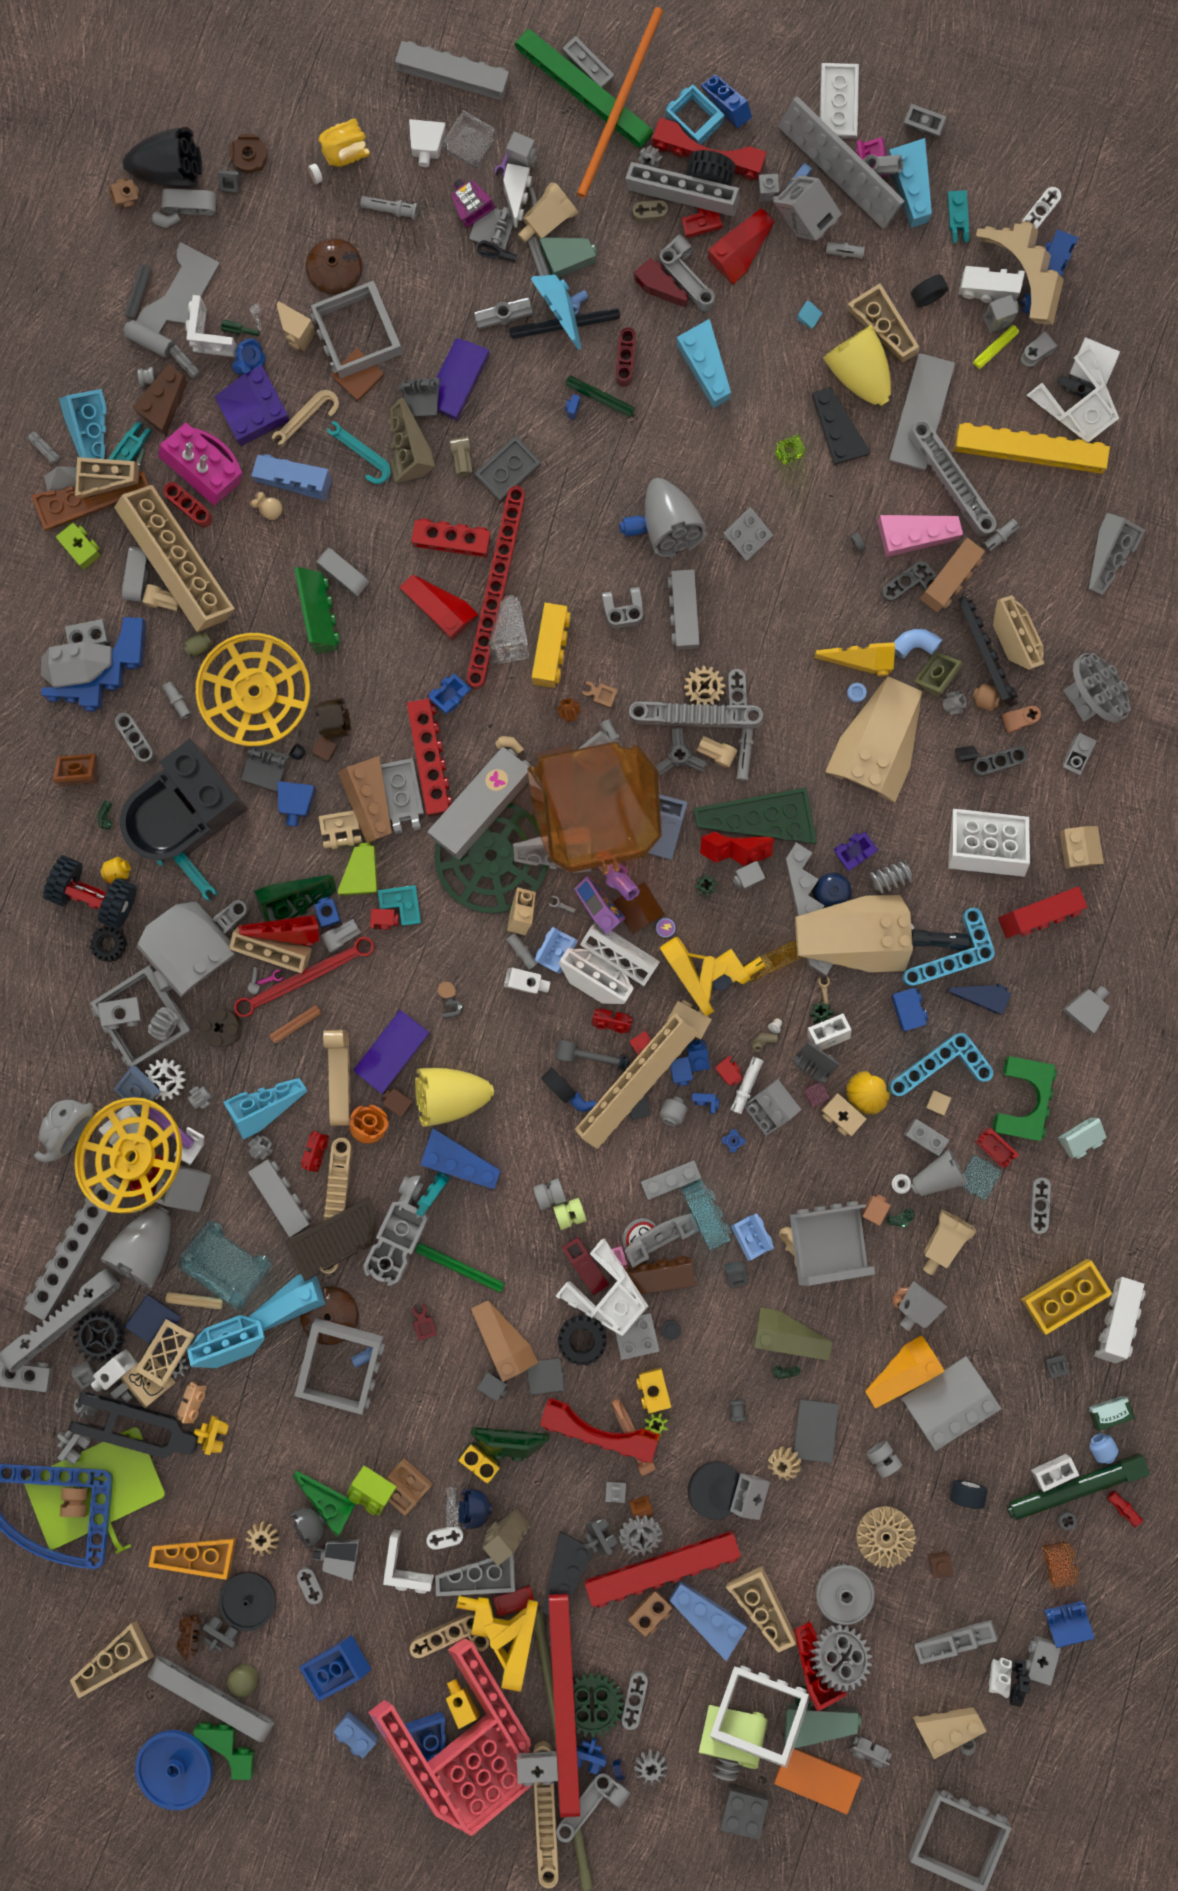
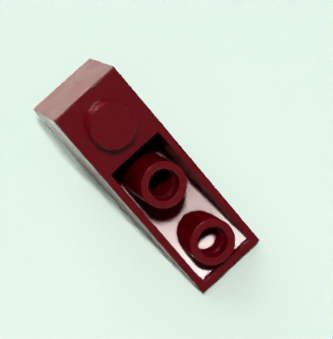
M649 258L634 271L633 279L646 293L682 307L687 306L688 295L683 289H679L675 285V280L670 275H666L663 272V267L658 261L654 262L652 258Z
M578 1236L562 1246V1250L593 1296L609 1286L606 1278Z

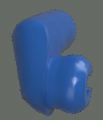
M578 1092L570 1099L571 1105L580 1112L591 1111L596 1105V1101L585 1102Z

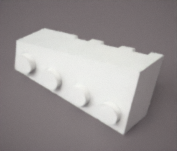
M1124 1277L1116 1280L1109 1302L1112 1309H1109L1105 1316L1104 1322L1107 1326L1100 1333L1098 1341H1101V1347L1099 1351L1095 1350L1094 1357L1112 1363H1119L1131 1356L1133 1350L1131 1342L1137 1332L1135 1324L1141 1314V1309L1139 1308L1140 1301H1143L1145 1296L1143 1283Z

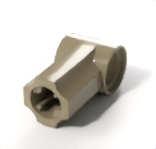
M469 436L450 439L456 475L468 476L473 474Z

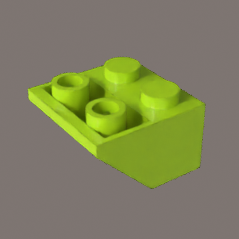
M363 1466L352 1482L347 1496H349V1500L357 1505L360 1503L366 1507L365 1510L368 1513L380 1516L397 1486L368 1467Z

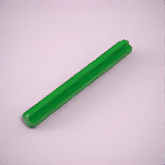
M419 1243L416 1247V1253L494 1291L501 1293L505 1284L422 1243Z

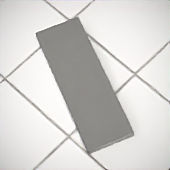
M921 353L918 354L889 462L922 471L926 470L928 463L911 442L909 430L917 421L925 420L932 426L935 432L937 431L955 362ZM916 429L919 435H924L921 429Z

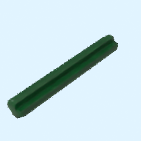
M569 376L566 380L567 387L628 417H631L635 411L633 406L573 376Z

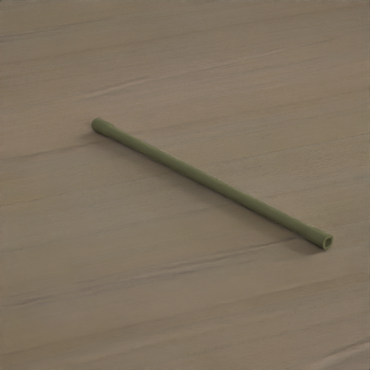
M537 1610L533 1629L536 1634L556 1743L552 1667L542 1610ZM580 1827L574 1835L573 1841L581 1889L587 1891L593 1888Z

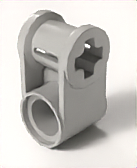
M1045 331L1025 348L1024 353L1021 355V362L1026 367H1032L1053 353L1058 345Z
M236 900L219 912L212 920L221 926L224 934H227L249 915L250 907L246 902ZM239 904H242L244 907V911L242 914L238 915L236 913V907Z

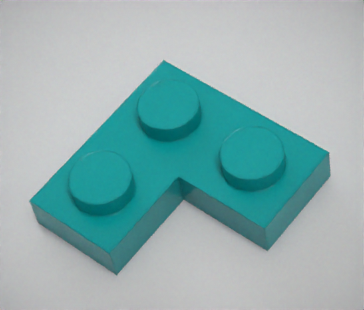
M416 885L378 890L380 909L399 907L402 926L421 924Z

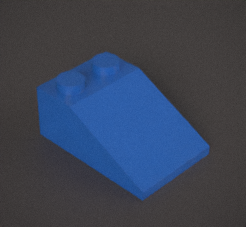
M352 1635L299 1666L318 1702L357 1682L372 1670Z

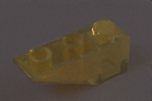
M796 940L760 956L762 961L756 964V966L764 962L766 967L750 976V982L752 983L803 958L797 956Z

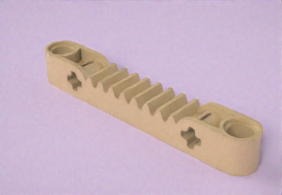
M345 1137L334 1140L331 1146L324 1221L346 1209L353 1144ZM340 1142H344L347 1145V1150L344 1153L338 1151L337 1146ZM340 1263L325 1271L322 1266L319 1268L323 1273L329 1274L336 1271Z
M546 1741L536 1743L533 1752H539L540 1750H545L546 1752L553 1751L550 1743ZM539 1766L535 1767L536 1772H540ZM542 1782L534 1783L538 1878L539 1883L544 1888H553L558 1882L559 1875L554 1783L544 1785ZM545 1872H552L554 1876L546 1878L543 1874Z

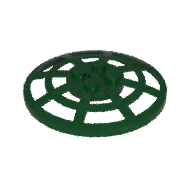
M509 803L507 806L516 811L510 820L500 816L494 820V822L506 824L501 834L490 832L488 827L469 849L468 856L458 860L451 854L452 860L441 863V846L438 843L435 845V867L440 882L454 900L470 910L491 914L510 911L512 903L506 905L504 893L511 891L522 881L532 886L530 891L537 892L546 876L547 865H542L537 880L527 874L530 864H524L522 870L513 865L514 846L512 847L507 837L514 829L522 841L528 840L523 830L517 825L522 816L530 821L539 837L545 836L539 823L533 816L513 803ZM490 850L497 853V857L493 861H489L486 858V853ZM471 865L475 874L470 882L463 876L459 866ZM454 869L458 879L466 886L461 896L456 894L449 886L442 870ZM508 871L517 876L511 884L502 887L501 876L505 875ZM481 877L493 880L494 889H483L476 885ZM473 891L482 895H496L498 907H483L472 904L467 900Z

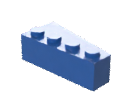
M1057 229L1051 243L1047 242L1045 245L1046 250L1051 254L1048 270L1057 271L1062 277L1063 270L1072 255L1071 252L1079 239L1078 237ZM1031 289L1029 293L1025 292L1021 301L1024 304L1022 311L1030 314Z
M432 1128L421 1162L422 1166L495 1189L501 1172L499 1168L436 1128Z

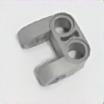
M639 587L630 588L632 605L614 608L612 593H602L605 616L611 628L618 629L636 626L641 623L643 608ZM636 611L640 616L637 619H632L629 614ZM614 614L619 615L621 619L619 622H613L610 619L611 616Z

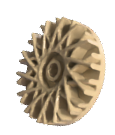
M883 1506L870 1510L862 1517L857 1527L856 1540L859 1550L875 1566L889 1568L890 1566L895 1567L894 1565L896 1564L901 1565L902 1561L905 1562L906 1558L911 1556L910 1553L913 1552V1546L916 1544L913 1524L903 1512L893 1507ZM889 1534L888 1539L883 1540V1535Z

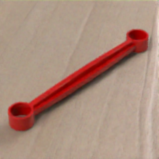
M361 937L356 940L354 947L329 957L305 969L302 973H297L253 998L238 999L234 1005L236 1014L241 1017H250L253 1015L255 1008L331 972L357 956L368 957L372 955L375 950L374 942L367 937ZM362 940H368L371 943L370 952L365 954L359 952L358 945ZM242 1001H248L251 1005V1010L246 1015L238 1011V1006Z

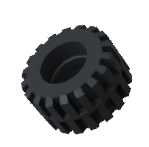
M699 150L690 154L685 175L731 186L736 165L729 157L721 153Z
M580 1314L579 1316L571 1317L569 1320L567 1319L560 1328L558 1335L559 1350L563 1357L572 1364L587 1366L592 1362L595 1363L599 1357L601 1358L606 1348V1332L603 1325L597 1319ZM587 1329L592 1333L594 1343L589 1350L578 1351L572 1346L571 1336L574 1331Z

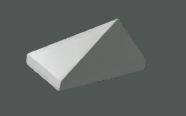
M58 466L46 474L44 478L47 491L63 490L71 486L76 487L77 468Z

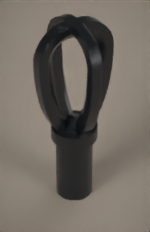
M482 240L477 246V252L482 257L516 261V254L506 252L490 241ZM483 246L492 249L498 253L489 252L481 249L480 247Z

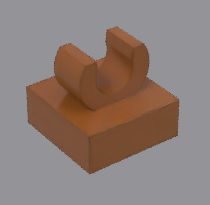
M648 1495L629 1501L635 1520L636 1515L640 1519L644 1515H648L649 1518L652 1517L653 1510Z

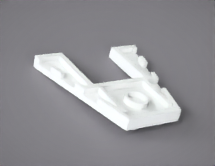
M1090 345L1077 354L1074 359L1096 389L1067 412H1064L1043 383L1027 394L1029 398L1087 443L1119 419Z
M602 1239L590 1255L617 1280L614 1286L597 1306L571 1281L566 1282L556 1297L567 1301L572 1307L582 1310L587 1316L594 1317L602 1322L601 1324L623 1336L648 1308V1305L607 1241Z

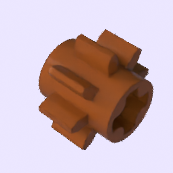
M572 698L563 699L560 702V706L557 707L560 719L564 718L567 722L576 720L578 713H581L578 701H574Z

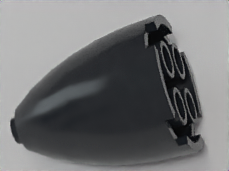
M190 128L169 129L139 142L124 156L122 164L129 174L151 184L166 187H194L198 185V175H202L200 147L195 145L192 138L194 133Z

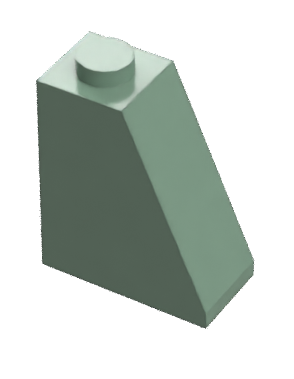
M544 237L539 239L552 275H556L558 278L596 263V255L598 253L595 245L590 244L589 239Z

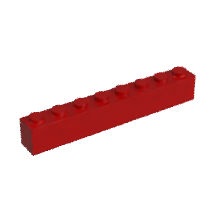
M732 1530L586 1579L585 1587L591 1606L600 1608L606 1606L609 1601L615 1600L617 1602L627 1598L626 1595L632 1593L639 1595L644 1593L647 1588L657 1589L662 1587L665 1582H678L682 1580L683 1576H696L701 1573V1570L707 1568L708 1570L716 1569L721 1563H734L738 1561L741 1555Z

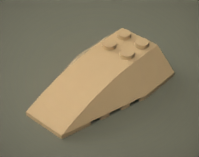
M887 676L840 737L825 773L841 780L844 778L878 792V796L895 803L911 766L923 691Z
M901 895L863 896L795 917L797 956L859 969L869 973L905 971L913 951L911 916Z

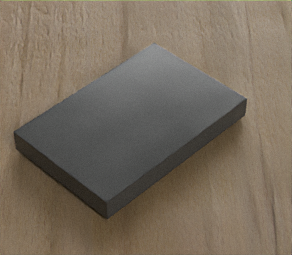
M515 436L476 471L474 475L501 502L507 497L509 489L513 486H519L541 465V462Z
M799 1399L794 1452H798L797 1458L832 1463L838 1403Z

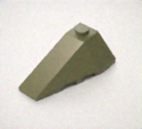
M760 1307L753 1341L754 1348L829 1361L833 1341L779 1310Z

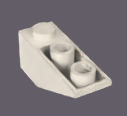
M507 163L503 179L504 193L514 227L517 228L518 222L522 221L524 215L522 206L527 203L528 193H526L527 187H531L532 176H530V168Z

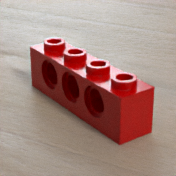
M421 518L420 521L415 520L411 543L413 547L487 558L491 534L484 527L473 529L468 528L469 526L464 524L453 526L445 521L433 523L429 519ZM429 532H438L435 538L428 537ZM449 534L457 536L453 541H449L446 538ZM469 536L475 538V541L471 544L465 542Z

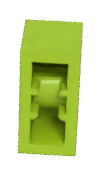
M72 523L58 534L56 538L84 570L101 556L97 551L100 548L93 539L89 541L85 537L88 533L81 525L77 527ZM79 542L83 545L81 548L77 545Z

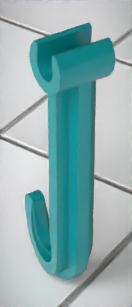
M332 421V425L337 429L336 431H331L327 428L329 435L338 439L382 472V476L378 479L370 475H366L365 478L373 484L385 483L391 475L389 463L341 428L337 422Z
M184 853L173 858L200 890L203 898L212 901L208 896L210 891L218 896V891L208 883ZM155 860L158 865L163 866L162 860Z

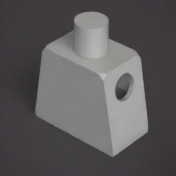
M1102 986L1095 993L1089 989L1085 990L1065 1006L1062 1011L1089 1034H1093L1109 1010V1005L1103 1001L1108 996L1109 991Z
M913 1281L899 1305V1309L906 1315L900 1325L910 1331L915 1323L926 1328L947 1306L936 1296Z

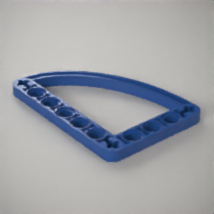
M0 1464V1482L92 1487L86 1558L60 1553L32 1541L14 1528L1 1511L0 1530L22 1548L44 1559L68 1566L97 1569L104 1565L113 1475L110 1471L104 1469ZM7 1467L12 1470V1476L9 1479L3 1476V1471ZM25 1469L31 1471V1477L28 1480L22 1477V1472ZM44 1470L50 1472L51 1476L48 1481H43L41 1478V1473ZM63 1471H67L70 1475L67 1482H62L60 1479V1474ZM82 1472H86L89 1476L86 1483H81L79 1480ZM103 1473L104 1477H107V1481H104L103 1484L101 1480H93L94 1477H100ZM100 1493L106 1496V1501L102 1505L96 1501V1497ZM98 1513L104 1516V1522L101 1525L96 1524L94 1520ZM96 1533L102 1536V1542L99 1545L93 1543L92 1538ZM92 1548H101V1551H97L96 1555L97 1558H100V1561L94 1565L95 1563L91 1561V1557H95L96 1550L92 1551Z

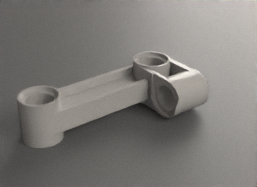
M680 234L662 249L659 263L663 270L693 300L700 311L707 312L713 306L714 293L683 262V260L690 256L694 248ZM669 257V258H671L672 260H671V261H665L663 258ZM708 298L710 301L703 302L701 299Z
M598 1773L580 1796V1817H564L557 1826V1838L562 1842L572 1840L603 1797L619 1810L631 1793L607 1773ZM601 1777L608 1779V1785L605 1788H600L597 1785V1781ZM564 1826L569 1827L571 1830V1834L568 1837L560 1835V1829Z

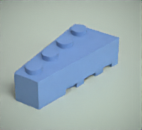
M268 454L263 456L257 455L251 475L254 482L327 501L333 481L328 469L291 462L286 459H276Z
M682 1580L678 1581L669 1596L670 1602L722 1658L727 1661L747 1629L746 1622Z

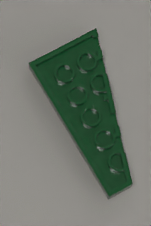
M806 788L693 808L697 828L817 844Z

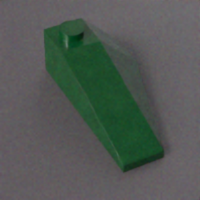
M330 874L271 884L255 890L254 893L264 922L295 918L299 914H305L307 912L306 909L313 904H318V900L335 893L336 887L333 876Z

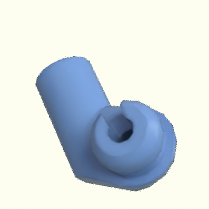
M585 290L571 297L575 315L579 312L580 303L589 298Z

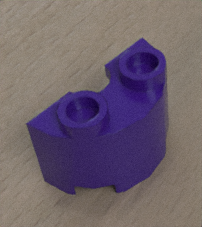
M857 832L848 839L850 841L848 844L844 845L841 843L833 849L847 871L853 869L878 851L866 832L861 835Z

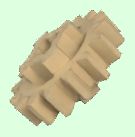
M703 666L701 671L696 667L695 674L689 672L690 678H685V682L688 685L684 686V690H688L685 694L686 697L691 696L690 703L696 701V705L700 703L707 705L709 703L713 706L714 700L720 701L718 695H724V692L720 689H724L725 684L720 683L724 678H718L719 671L713 673V667L706 670V667ZM700 675H708V677L702 678ZM692 682L696 685L694 693L692 691ZM714 682H716V684H717V691H716V692H715V690L713 689V685H712ZM701 684H708L707 689H703L700 691ZM701 696H708L709 698H708V699H701L700 697H701Z

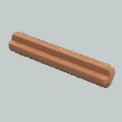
M314 1005L270 1034V1039L273 1043H278L319 1016L321 1010L317 1005Z

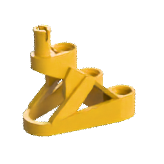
M674 937L660 946L664 956L706 1017L715 1012L709 1002L714 980L725 974L739 983L745 984L751 980L750 976L766 967L764 962L756 966V964L762 961L760 956L743 967L732 949H729L716 959L712 956L707 957L689 953L679 937ZM691 957L704 959L700 978Z
M459 1595L456 1608L476 1612L471 1635L489 1638L490 1646L494 1649L504 1668L501 1688L521 1692L538 1601L528 1600L527 1607L508 1621L494 1618L488 1598L479 1597L477 1600ZM513 1640L510 1650L507 1654V1652L503 1649L502 1646Z

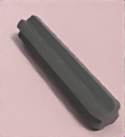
M144 264L140 265L125 311V316L129 319L136 318L151 272L150 267Z

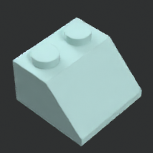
M1089 1118L1057 1138L1070 1158L1076 1157L1079 1159L1087 1154L1086 1150L1089 1148L1095 1149L1103 1144L1102 1140L1107 1137L1100 1119Z

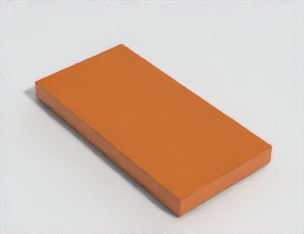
M795 1748L793 1749L788 1767H779L774 1784L844 1814H848L862 1776Z

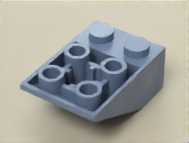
M650 792L635 850L672 860L687 802Z

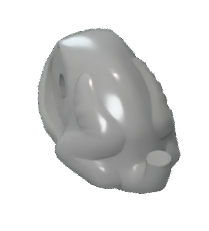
M62 1100L55 1103L50 1108L46 1117H44L39 1131V1140L47 1149V1153L43 1154L38 1151L35 1153L34 1158L47 1163L67 1155L78 1143L82 1131L93 1117V1104H83L75 1100Z

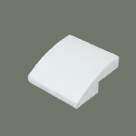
M1085 337L1078 354L1090 345L1105 384H1107L1120 351ZM1075 361L1069 374L1091 382Z

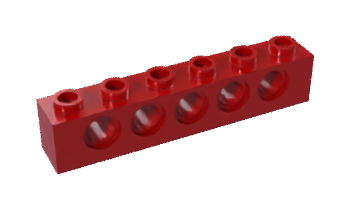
M429 698L407 702L426 814L428 817L442 815L452 804V798L447 796L446 791L450 787L448 777L444 778L443 771L446 770L445 760L440 757V752H443L441 740L437 741L436 733H440L438 722H434L433 715L436 714L435 705L431 704ZM422 716L429 718L428 723L425 725L419 723V719ZM431 735V742H422L423 736ZM429 753L436 755L435 760L432 762L425 760L426 755ZM431 772H438L439 777L437 780L432 781L429 779V774ZM440 790L442 796L440 799L432 798V793Z

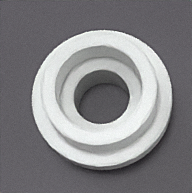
M904 1174L896 1175L892 1180V1188L897 1193H906L911 1188V1180ZM903 1180L904 1186L900 1188L898 1182Z

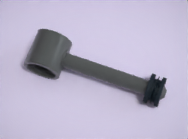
M559 1040L555 1059L574 1062L575 1057L617 1065L618 1070L622 1068L624 1069L623 1071L629 1066L628 1056L623 1057L621 1055L620 1058L582 1051L577 1049V1043Z

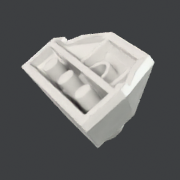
M568 948L559 961V965L569 983L601 1003L624 1004L634 989L630 985L626 974L587 949Z

